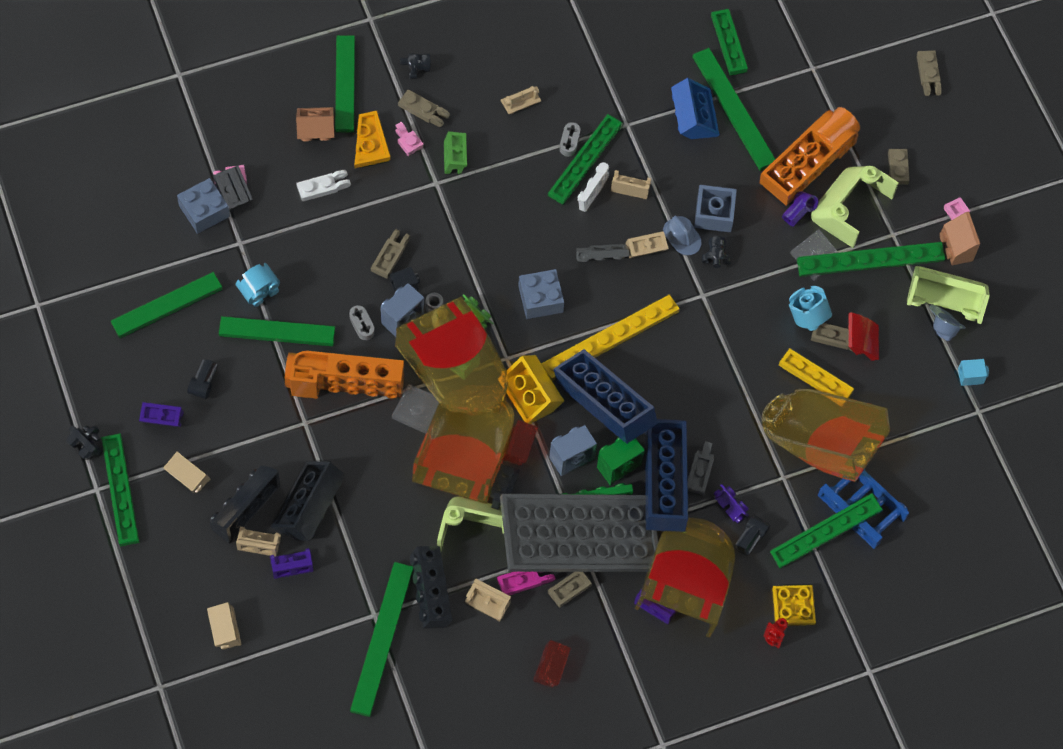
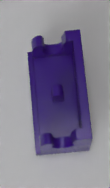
M142 402L139 422L181 427L180 420L183 417L184 411L181 407Z
M309 548L304 552L277 557L270 555L274 579L313 572Z
M645 583L637 594L634 604L669 624L680 607L679 603H674L664 596H661L660 601L652 599L654 590Z

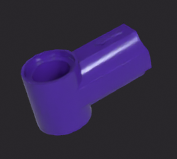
M803 191L798 192L795 195L794 203L786 210L782 218L790 226L794 227L808 211L812 212L817 208L818 198Z

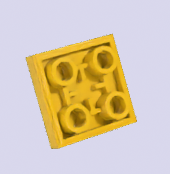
M812 585L772 587L775 622L779 618H784L787 620L788 626L816 624Z

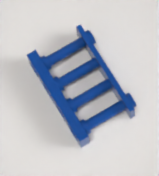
M852 459L849 462V466L863 469L860 475L849 472L834 487H829L825 484L820 488L818 497L835 513H838L859 501L870 490L878 498L877 501L880 506L885 504L892 512L876 527H871L866 520L852 529L875 549L883 538L881 532L898 517L904 522L908 517L909 511L903 503L898 502L875 481L860 463H856ZM856 477L863 486L847 501L843 500L838 496V493Z

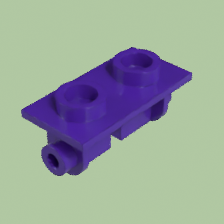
M721 484L720 486L723 490L718 489L715 491L714 498L723 509L727 505L731 506L726 510V513L733 522L739 524L744 520L742 516L750 517L747 513L748 507L743 501L738 502L735 498L737 495L730 486L726 487Z

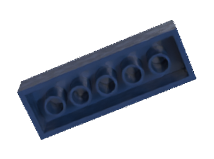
M585 349L554 368L557 385L626 444L658 424L655 408Z
M657 419L658 424L645 432L646 530L685 532L688 522L686 421Z

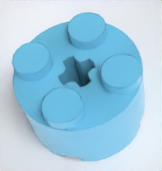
M264 263V266L258 264L250 268L242 275L244 279L241 282L238 279L236 282L239 291L248 303L253 304L254 307L263 303V298L266 296L272 297L279 292L278 286L280 281L267 263Z
M811 286V289L807 290L801 288L790 296L789 307L794 321L799 327L808 328V330L813 331L832 317L830 305L822 288L818 286Z

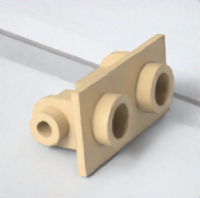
M531 86L526 90L506 96V98L501 99V102L507 113L512 114L541 102L538 95L539 89L537 86Z

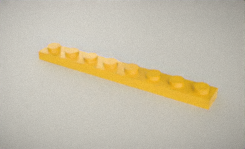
M669 294L541 363V365L553 381L556 379L554 368L581 350L585 349L596 358L679 313L680 308Z

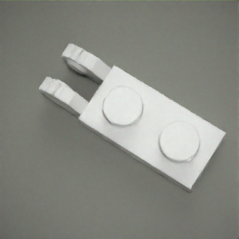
M600 163L596 167L595 176L589 179L586 189L580 192L577 199L580 210L587 211L604 186L607 178H609L608 164Z
M336 171L333 174L330 173L296 183L301 200L304 202L350 187L351 182L347 179L335 183V181L345 178L348 175L347 171Z

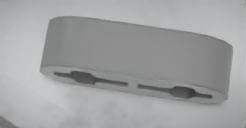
M571 122L564 127L560 142V152L564 156L570 157L576 152L580 137V126ZM571 129L575 130L572 137L569 136ZM568 142L571 143L569 150L566 149Z
M362 306L352 307L349 317L360 339L370 340L373 338L375 330L368 313ZM355 313L361 314V320L355 316ZM363 325L369 330V333L363 332Z

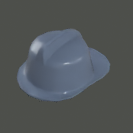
M675 215L665 223L663 227L665 237L678 253L693 255L700 250L701 238L689 219Z
M936 305L929 306L930 310L935 314L933 328L938 336L944 340L950 341L957 335L960 329L966 328L943 308Z

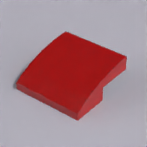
M849 313V348L856 355L865 354L871 361L879 360V325L867 317L856 313Z

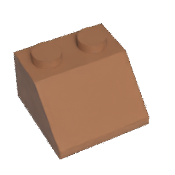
M334 107L297 108V139L311 141L312 138H320L322 141H327L334 138Z
M965 212L944 224L940 232V240L945 244V254L947 259H950L951 265L972 262L974 260L980 242L969 212Z

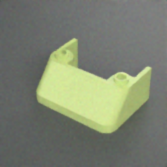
M874 166L846 168L819 200L817 208L811 213V219L814 223L852 248L856 244L860 231L845 222L849 211L842 203L861 180L890 199H893L899 183Z
M915 266L907 297V305L920 307L921 304L929 303L962 312L965 315V319L970 321H976L977 319V323L981 324L990 296L989 287L978 281Z
M464 497L452 498L443 515L437 546H440V550H442L448 525H458L463 519L501 527L504 534L501 506L497 510L491 508V503Z

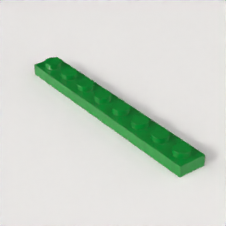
M942 242L802 256L797 258L799 276L804 277L943 262L945 256Z

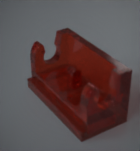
M518 419L513 427L502 460H507L517 465H522V462L526 463L538 427Z
M550 640L545 645L533 681L552 688L554 685L558 686L571 648Z

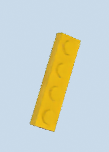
M790 348L779 362L780 367L842 406L854 391L853 387Z

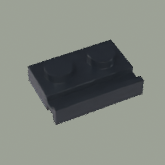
M238 165L212 176L219 193L229 209L253 200Z

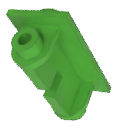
M462 295L465 300H460L457 306L463 314L472 311L484 330L487 328L486 324L488 322L492 325L494 324L490 320L492 316L485 309L481 310L477 306L479 302L474 297Z

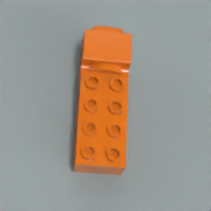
M838 107L834 112L832 110L826 111L761 173L760 184L787 206L794 200L798 192L803 191L836 158L840 159L857 143L860 130L857 119L842 107Z
M315 351L288 353L285 368V386L291 388L292 396L317 399L320 390H328L333 393L342 391L352 395L361 393L372 397L381 395L391 399L402 398L404 360Z

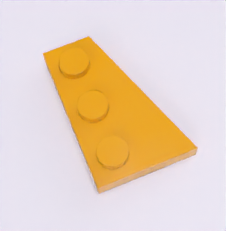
M377 111L359 114L354 167L359 168L390 161V154Z

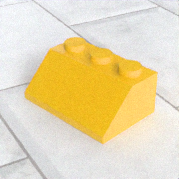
M536 355L521 356L498 378L526 425L551 414L564 402V399Z

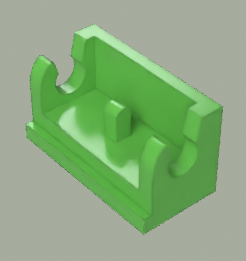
M448 132L444 140L445 174H450L453 169H458V174H460L464 167H467L466 133Z

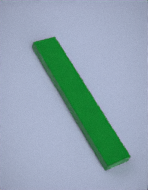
M355 36L336 37L335 132H354Z
M609 114L606 115L548 192L550 198L564 205L621 129L623 122Z
M212 272L111 320V324L118 337L122 338L223 289L216 275Z
M221 316L219 336L322 346H333L335 326Z
M121 433L101 437L119 546L140 543Z
M871 493L774 548L770 553L781 569L882 512L883 509L874 494Z

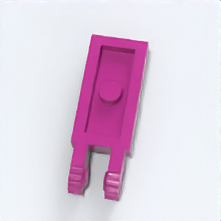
M511 572L498 576L497 581L501 592L512 595L541 586V584L550 583L555 580L554 574L539 577L538 573L543 572Z

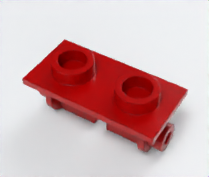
M779 618L774 624L769 622L764 633L767 643L771 646H776L778 649L785 636L784 630L788 626L786 619Z

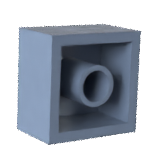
M210 178L177 195L179 207L197 234L230 217L227 203Z
M699 185L694 228L731 232L737 189Z
M556 269L519 276L518 286L526 319L563 313L564 299Z
M408 283L404 287L398 288L391 299H386L381 305V324L397 339L409 329L406 324L412 321L415 323L424 315V297Z
M585 425L580 428L575 427L568 434L557 436L552 440L549 458L559 474L563 476L594 460L597 443Z

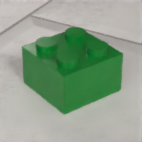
M618 437L615 443L605 445L600 449L597 469L609 485H612L642 466L645 450L636 438L626 444Z

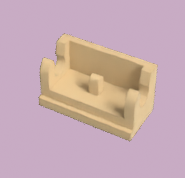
M615 170L611 192L647 199L651 178L648 177L647 181L618 175L619 171Z
M664 231L630 238L626 242L630 259L668 250Z
M178 452L163 467L193 493H198L210 480L204 472Z
M240 527L236 541L237 550L274 555L276 557L281 535L280 533L269 534L246 530L245 527Z
M475 579L465 601V604L501 621L511 603V596Z
M228 602L207 608L215 646L227 649L242 645L234 608Z

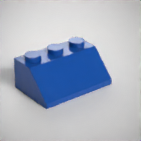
M689 78L671 87L680 134L690 139L719 136L711 89Z

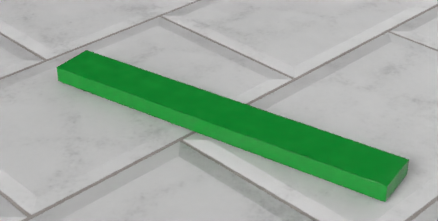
M710 48L693 54L694 61L759 171L766 169L775 158Z
M394 562L350 709L352 713L367 717L371 716L413 573V566Z

